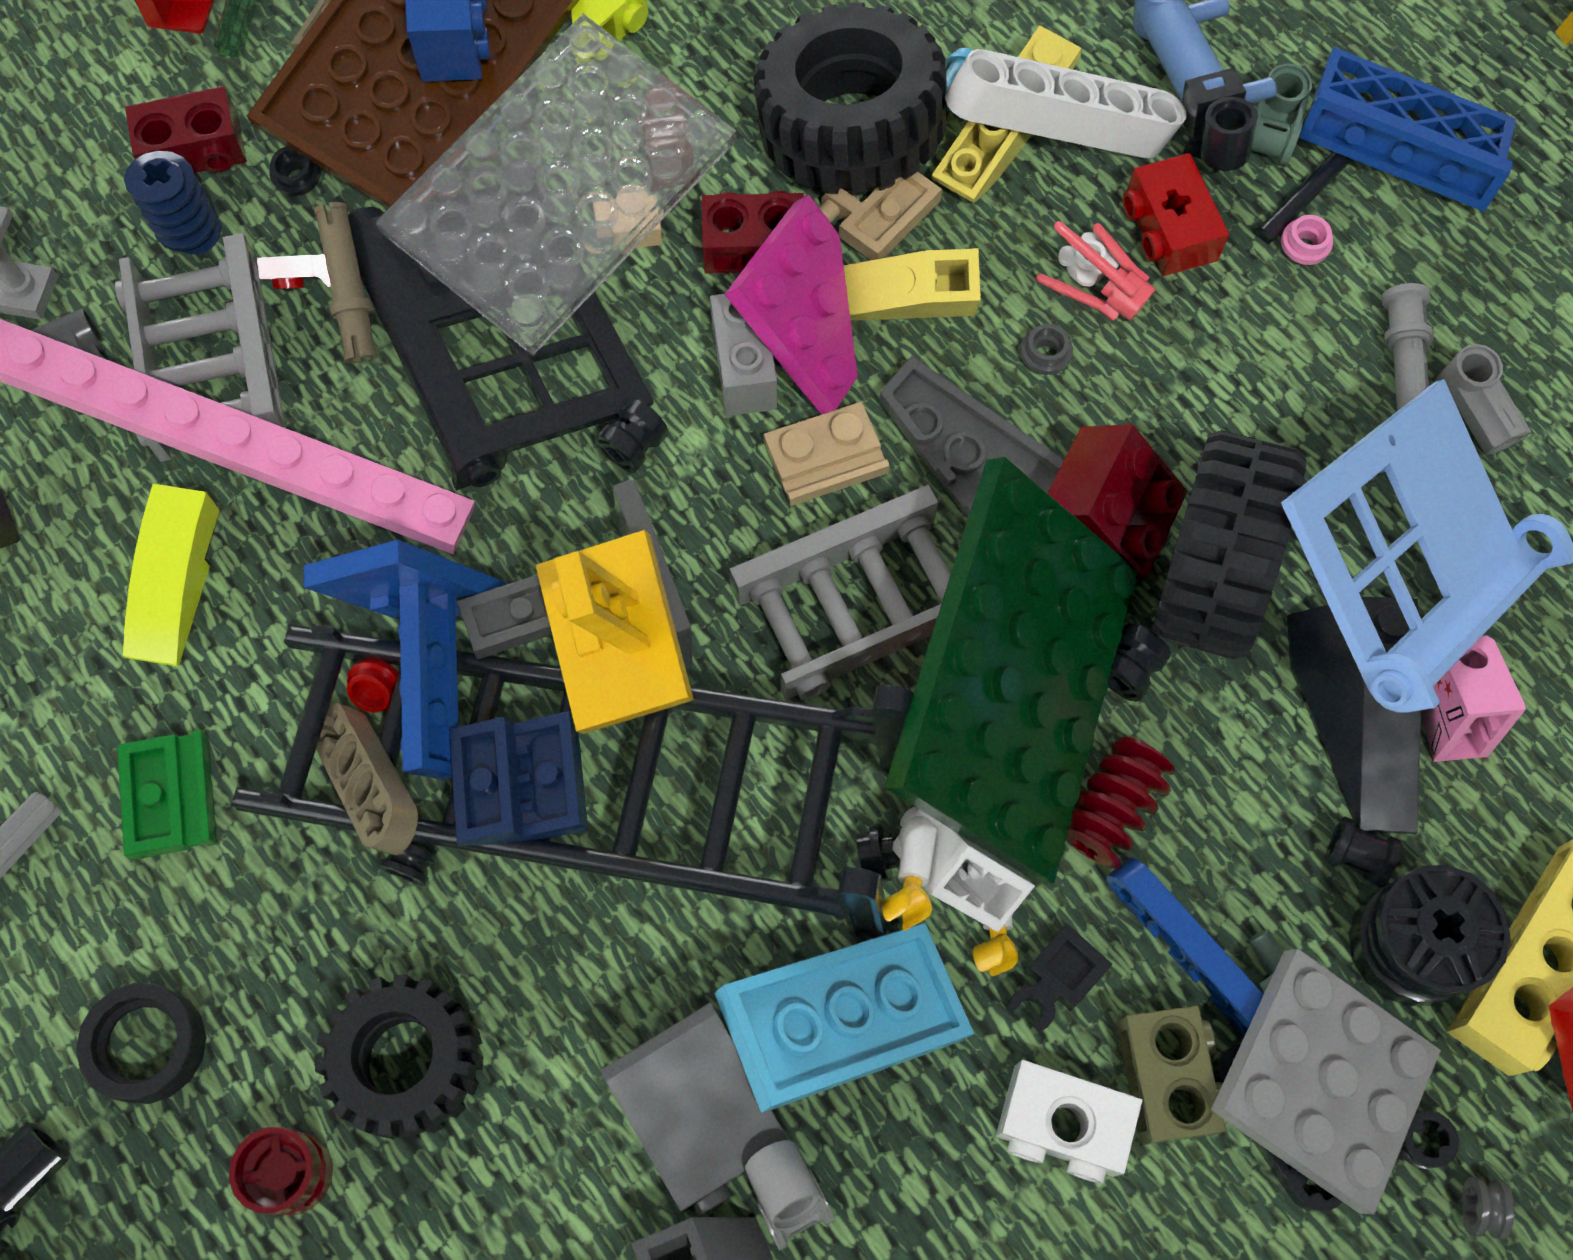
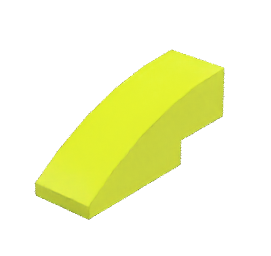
M152 484L136 544L128 589L123 656L125 658L179 667L210 565L205 561V556L220 512L207 492Z

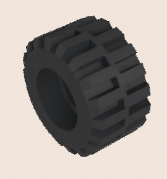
M394 975V981L391 982L386 981L382 977L368 981L369 990L362 992L354 988L345 995L350 1004L343 1011L335 1006L327 1016V1019L335 1022L330 1033L319 1032L316 1045L325 1049L324 1057L314 1058L315 1073L323 1075L325 1082L318 1085L323 1098L334 1103V1107L331 1110L340 1119L349 1121L353 1124L352 1127L384 1138H403L406 1140L420 1138V1133L426 1131L435 1133L445 1127L443 1121L449 1116L457 1118L465 1109L461 1103L466 1095L474 1096L479 1083L474 1081L476 1070H483L484 1059L478 1053V1045L482 1044L480 1032L473 1027L471 1021L474 1019L469 1012L445 990L440 989L430 981L423 978L420 981H415L408 975ZM406 1022L420 1024L428 1030L433 1047L432 1060L426 1074L414 1087L405 1092L390 1095L380 1091L374 1085L369 1069L370 1055L375 1043L383 1033L393 1026Z

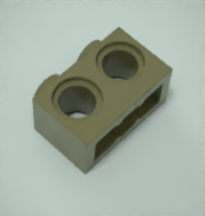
M1199 1006L1127 1015L1116 1022L1130 1095L1142 1099L1136 1124L1140 1145L1212 1136L1226 1132L1224 1119L1211 1111L1222 1087V1082H1215L1210 1057H1214L1216 1053L1214 1033L1209 1021L1201 1020ZM1159 1029L1169 1030L1179 1039L1181 1053L1177 1060L1167 1059L1158 1051L1155 1038ZM1173 1090H1180L1186 1093L1193 1102L1194 1115L1188 1124L1178 1121L1169 1109V1097Z

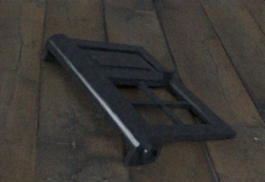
M534 178L387 215L381 209L375 207L360 208L348 214L361 280L453 468L452 484L456 491L470 485L484 487L495 482L506 465L509 452L619 418V410L631 398L638 399L648 406L653 405L654 401ZM561 295L581 335L527 351L506 310ZM495 314L514 355L458 371L438 329ZM588 347L609 388L554 404L534 362ZM521 366L542 409L485 426L465 383Z

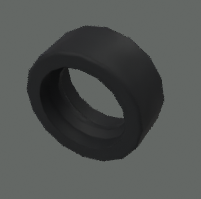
M132 983L110 991L92 1006L80 1026L76 1053L80 1072L94 1090L111 1099L126 1103L151 1104L172 1097L191 1081L203 1061L207 1037L202 1016L189 999L158 984ZM143 1007L157 1008L167 1013L175 1023L177 1039L174 1053L167 1065L155 1076L144 1080H129L119 1075L109 1062L107 1048L110 1034L118 1021L129 1012Z

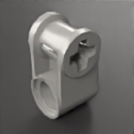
M784 1140L770 1144L756 1152L745 1165V1172L757 1196L754 1198L779 1251L788 1247L789 1238L819 1222L829 1225L835 1221L813 1173L808 1169L797 1145L793 1141Z

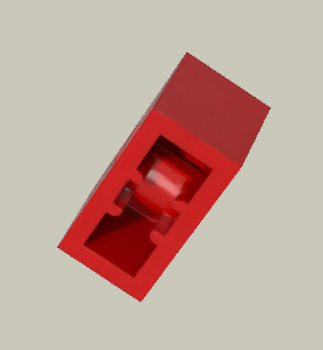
M1191 154L1180 155L1133 169L1127 191L1123 194L1124 211L1130 221H1137L1142 232L1141 243L1144 255L1149 262H1156L1162 277L1217 262L1230 234Z

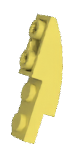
M1039 25L1018 57L1073 70L1081 58L1082 48ZM968 121L933 172L932 180L975 203L999 179L1032 134Z

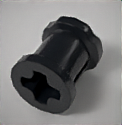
M1344 816L1333 831L1324 857V863L1332 867L1341 864L1371 877L1373 885L1382 888L1389 881L1398 864L1403 845L1401 840L1391 836L1385 840L1355 827L1353 819Z

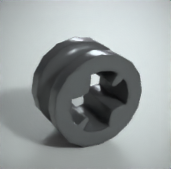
M1469 1177L1462 1190L1463 1225L1469 1235L1483 1236L1486 1230H1488L1493 1238L1506 1239L1511 1233L1514 1222V1201L1509 1185L1505 1181L1492 1180L1486 1186V1183L1481 1178Z

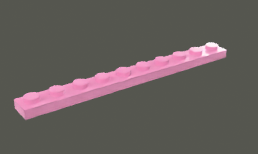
M0 319V382L454 555L475 509L474 500Z

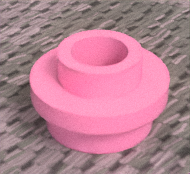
M1301 216L1286 226L1281 236L1282 249L1291 260L1304 265L1318 264L1325 260L1332 250V229L1319 216ZM1301 238L1309 239L1314 245L1303 242Z

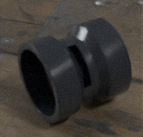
M634 398L629 399L619 410V421H616L614 424L605 425L595 436V443L600 451L616 465L631 474L635 473L645 462V453L648 451V448L658 447L669 435L668 427L663 419L648 405Z
M1125 624L1122 629L1121 641L1111 666L1108 688L1126 700L1134 702L1142 700L1150 688L1151 673L1162 670L1171 656L1169 646L1151 630L1137 624Z

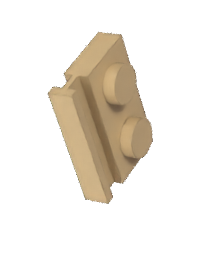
M862 401L763 434V442L790 506L889 473L890 465L882 454L881 444Z

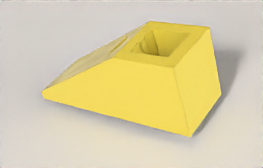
M979 248L925 250L844 265L850 320L975 316L981 301Z

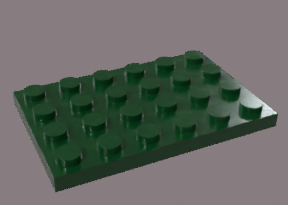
M1005 456L987 459L884 788L1033 881L1055 883L1068 834L1065 828L1070 827L1071 813L1079 798L1080 786L1089 752L1094 742V733L1102 703L1108 690L1111 666L1121 641L1128 606L1135 589L1137 571Z

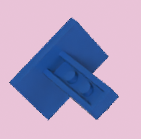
M394 540L304 565V588L400 620L398 628L401 652V681L399 690L402 706V739L400 747L403 759V772L439 780L452 778L449 729L459 727L455 617L460 616L461 612L457 601L507 585V582L403 541Z

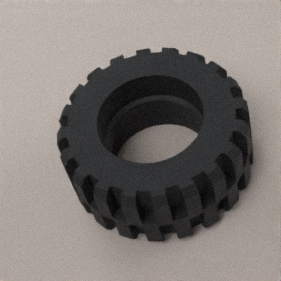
M850 3V7L837 8L836 4L825 6L822 8V12L814 15L811 12H807L799 16L795 21L796 24L792 27L786 24L774 36V42L769 41L759 56L760 61L755 67L753 79L760 135L763 140L764 150L781 172L789 178L795 176L796 182L812 190L816 185L822 187V191L828 194H838L839 189L852 191V195L866 194L869 188L879 187L881 191L893 187L896 179L900 177L904 180L908 179L920 169V163L925 165L937 151V146L942 142L946 131L947 103L945 94L947 91V76L942 48L935 42V37L923 25L918 26V22L904 12H901L899 15L894 14V11L888 6L877 4L876 8H868L864 3ZM851 93H865L878 96L856 104L825 102L831 98Z
M1223 430L1208 434L1152 630L1160 639L1234 660L1250 654L1268 608L1292 526L1281 502L1303 486L1307 460L1297 449Z

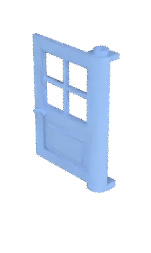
M1444 379L1436 381L1281 502L1369 692L1379 704L1394 712L1408 713L1435 708L1440 701L1433 686L1546 569L1573 563V542L1564 525L1554 517L1545 514H1532L1523 518L1512 530ZM1386 472L1411 526L1389 547L1361 490V487L1378 473ZM1348 498L1376 555V558L1353 579L1324 517ZM1537 530L1547 535L1552 542V552L1540 553L1532 549L1527 543V531ZM1416 541L1443 596L1422 619L1395 563V560ZM1382 572H1384L1410 628L1388 652H1386L1359 594Z

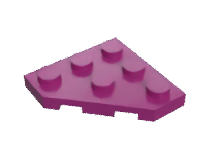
M807 195L793 203L724 295L822 415L838 408L858 375L840 235L810 195Z

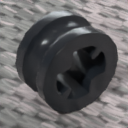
M409 844L402 853L398 855L389 854L387 858L379 859L377 867L398 878L426 886L429 880L425 875L426 868L430 865L434 866L438 858L418 846Z
M1430 1110L1416 1112L1399 1153L1405 1161L1414 1167L1429 1169L1445 1166L1455 1158L1458 1152L1459 1137L1456 1128L1447 1117L1439 1112ZM1424 1123L1431 1125L1428 1130L1429 1133L1437 1132L1440 1138V1146L1430 1149V1157L1423 1155L1425 1147H1416L1413 1140V1133L1423 1131Z

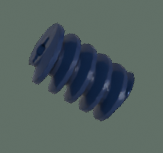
M154 151L143 154L130 164L126 169L124 177L126 189L133 196L134 203L140 208L142 216L147 220L150 229L155 233L156 239L165 248L192 255L204 254L212 249L220 238L222 226L217 213L207 198L205 190L201 187L199 179L195 176L192 166L184 157L170 151Z

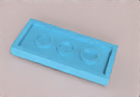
M926 923L913 926L906 931L900 930L728 983L714 993L761 1114L959 1043L974 1034Z

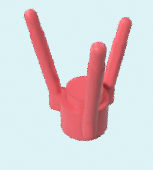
M1057 221L1054 224V229L1110 279L1101 291L1108 299L1107 301L1041 273L1036 276L1037 282L1100 311L1113 322L1119 314L1130 322L1156 290L1147 282L1150 277L1133 263L1100 223L1094 224L1092 230L1122 268L1119 270L1114 268L1063 222Z

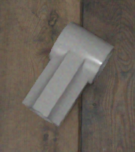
M1473 344L1463 348L1439 372L1435 382L1442 379L1445 380L1460 414L1485 455H1492L1523 440L1532 431L1500 381L1503 374V364L1500 357L1494 350L1485 345Z

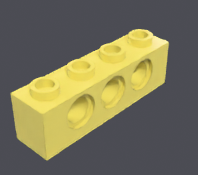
M1573 840L1559 846L1510 926L1511 939L1506 962L1491 981L1471 990L1446 1031L1508 1076L1529 1071H1539L1550 1060L1557 1046V1043L1551 1039L1554 1035V1029L1551 1025L1548 1006L1573 987V910L1571 905L1573 900ZM1544 946L1551 949L1558 960L1557 971L1552 969L1545 961L1543 956ZM1515 993L1523 996L1529 1005L1530 1017L1528 1020L1522 1017L1515 1008Z

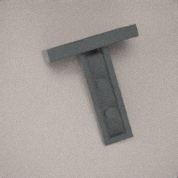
M631 479L613 485L620 537L642 530L651 535L685 668L693 666L691 625L635 480ZM538 575L457 601L477 660L552 635Z

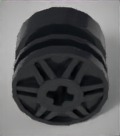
M1449 865L1420 866L1370 894L1354 913L1349 932L1352 960L1364 981L1384 998L1408 1007L1433 1006L1452 997L1467 993L1491 981L1506 962L1511 939L1506 912L1493 891L1473 874ZM1437 925L1442 930L1438 938L1432 932Z

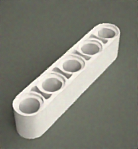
M976 49L970 52L945 94V100L950 110L958 117L968 121L1142 158L1158 156L1186 119V110L1181 101L1173 94L1164 90L983 49Z

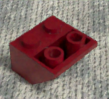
M1133 424L1081 427L1048 494L1123 557L1137 571L1136 580H1146L1188 491Z

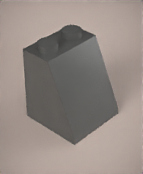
M711 1002L600 1070L671 1196L683 1213L694 1207L700 1217L728 1200L732 1195L726 1186L746 1174L745 1165L748 1160L762 1148L775 1142L788 1140L772 1110L761 1114L734 1042Z

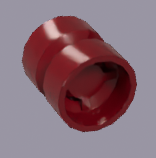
M266 1127L251 1133L238 1145L230 1161L228 1179L233 1195L243 1207L261 1214L299 1215L313 1209L325 1197L332 1182L333 1163L329 1150L319 1139L285 1127Z

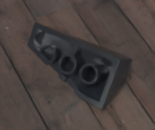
M1361 596L1386 652H1388L1410 630L1396 598ZM1412 599L1419 613L1418 599ZM1329 605L1288 614L1287 628L1290 669L1297 685L1301 686L1312 713L1310 717L1317 733L1320 732L1333 763L1332 770L1356 827L1366 832L1418 833L1421 710L1408 713L1394 712L1386 709L1374 699L1366 686Z

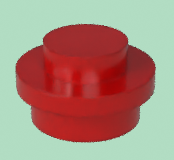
M365 658L359 660L353 665L347 675L348 697L356 707L370 713L381 712L389 708L399 673L390 664L379 659Z

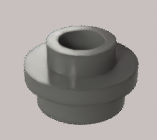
M1042 324L1030 330L1024 336L1020 347L1023 363L1031 371L1041 375H1053L1063 371L1070 363L1073 354V346L1067 333L1061 327L1054 324ZM1046 346L1051 348L1055 355H1044L1037 351V349Z

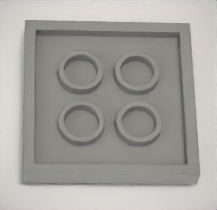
M1298 948L1286 950L1279 960L1211 1111L1359 1214H1375L1441 1050Z

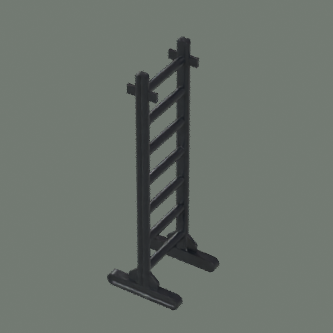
M289 624L284 643L291 649L321 653L283 778L278 793L236 787L231 807H236V810L356 831L344 805L301 797L343 660L358 661L359 659L373 658L388 664L401 666L400 641L338 632L335 627L313 624L311 628ZM456 650L457 675L482 678L469 724L495 719L505 682L564 691L558 713L571 712L560 666L492 655L477 660L475 653ZM401 667L379 738L395 768L401 751L400 744L402 739V706L399 690ZM880 685L876 688L872 710L858 707L840 710L690 686L694 700L670 708L732 718L700 867L636 856L670 708L644 716L612 852L550 841L551 837L502 844L461 846L456 842L453 784L442 822L418 818L416 832L412 841L844 917L850 935L868 940L886 935L888 921L884 918L881 908L885 895L881 876L878 873L862 868L845 867L842 869L839 889L814 887L813 880L841 736H846L857 742L877 745L880 766L884 771H890L913 693L900 686ZM755 722L818 731L788 882L723 871Z

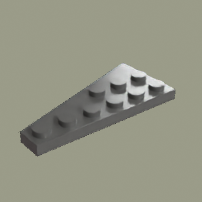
M913 356L907 360L880 391L879 403L967 519L987 459L1005 456L1047 493L1064 459ZM1168 533L1160 553L1170 541L1172 533Z

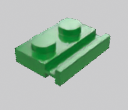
M195 730L190 735L178 737L173 734L118 744L124 856L131 860H138L191 850L190 847L204 844L207 846L217 845L208 736L202 730Z

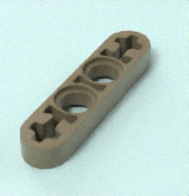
M332 703L329 706L316 750L361 842L368 848L391 855H398L409 846L415 835L418 824L416 805L367 716L360 710L340 703Z

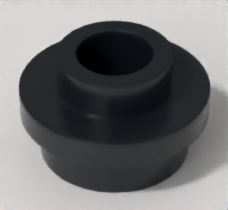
M286 146L279 149L271 158L269 175L273 185L279 192L288 196H300L308 193L317 185L321 175V168L311 162L306 156H301L295 150ZM294 170H302L299 174L289 177Z
M878 823L870 825L868 832L857 834L858 856L862 869L876 872L881 876L882 882H888L892 880V869L900 867L901 860L892 850L893 842L896 839L895 834H885L883 827Z

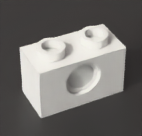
M1021 1060L1014 1066L995 1137L1009 1141L1007 1152L1014 1156L1043 1164L1045 1154L1068 1161L1067 1173L1091 1182L1103 1184L1106 1174L1114 1177L1125 1173L1142 1099ZM1057 1108H1067L1078 1117L1080 1133L1074 1142L1063 1141L1054 1133L1051 1119Z

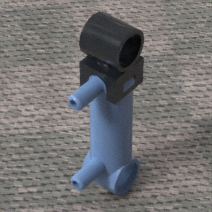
M1135 0L1133 13L1134 30L1138 36L1150 42L1181 103L1184 105L1186 119L1183 125L1192 142L1202 139L1200 148L1201 159L1206 165L1215 170L1231 171L1243 167L1250 159L1258 119L1257 110L1252 103L1273 98L1277 92V87L1274 79L1271 77L1242 84L1234 68L1224 70L1198 23L1227 16L1230 10L1229 1L1206 0L1187 5L1185 0Z

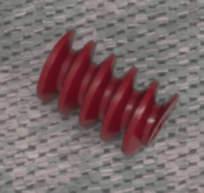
M1120 737L1113 743L1112 755L1104 757L1099 763L1100 773H1094L1087 780L1088 791L1080 792L1078 801L1075 804L1076 809H1073L1071 813L1070 827L1065 828L1068 831L1066 841L1078 852L1112 869H1118L1121 865V860L1111 848L1115 846L1126 851L1133 848L1134 843L1124 832V829L1128 828L1139 833L1146 829V823L1136 813L1137 810L1151 815L1156 814L1159 807L1149 793L1152 792L1163 797L1168 796L1171 792V786L1161 775H1173L1175 773L1174 765L1164 755L1148 744L1132 737Z

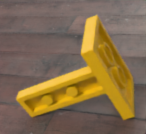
M642 530L535 565L576 732L582 734L589 733L694 700L649 533Z

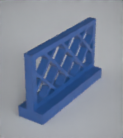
M1333 47L1327 58L1309 112L1303 121L1299 138L1485 211L1510 174L1513 161L1507 158L1516 119ZM1340 70L1354 75L1357 79L1348 80ZM1387 89L1398 92L1402 97L1393 98ZM1368 92L1375 102L1366 103L1359 93ZM1433 107L1445 111L1448 116L1440 117ZM1414 110L1421 120L1413 121L1405 111ZM1479 125L1496 130L1499 133L1487 135ZM1459 128L1468 139L1460 140L1451 129Z

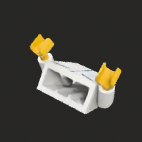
M915 806L910 808L901 819L900 834L893 842L892 848L901 859L898 879L903 883V889L887 897L882 902L881 908L884 918L887 921H892L902 915L903 931L927 919L931 915L932 904L928 895L922 889L924 887L931 895L983 923V928L989 930L991 939L973 948L974 961L979 971L985 972L989 970L991 976H996L1012 969L1018 962V952L1013 941L1007 936V930L1013 928L1012 914L1035 885L1016 869Z

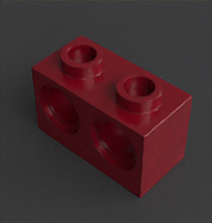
M225 86L125 106L134 159L145 153L170 151L184 157L192 166L194 173L203 171L223 172L230 169L232 165L247 162L239 115Z
M772 191L767 194L723 192L717 195H702L704 273H741L793 203L804 197V193ZM723 230H735L733 232H723Z

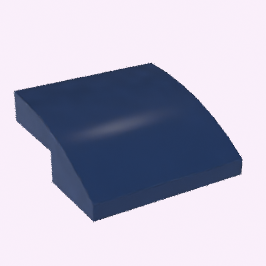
M562 712L518 723H512L506 717H500L449 729L457 844L461 846L502 844L588 831L579 732H576L571 712Z

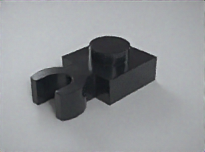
M1066 924L1025 970L1038 983L1035 986H1025L1016 991L1010 998L1006 1009L1012 1013L1024 1001L1036 1003L1040 1009V1018L1033 1024L1030 1031L1035 1035L1039 1034L1052 1023L1055 1016L1054 1003L1057 1000L1071 1012L1113 964L1070 925Z

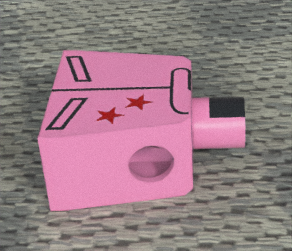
M1481 636L1433 686L1440 703L1435 708L1421 710L1433 762L1488 757L1526 710L1524 701L1495 640L1488 636Z

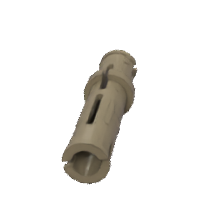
M330 202V211H326L324 204L318 205L314 208V214L317 217L334 303L329 305L331 317L338 321L344 351V362L347 364L362 362L361 357H366V361L377 359L378 354L375 350L368 316L373 310L371 300L364 296L347 213L348 206L343 202Z

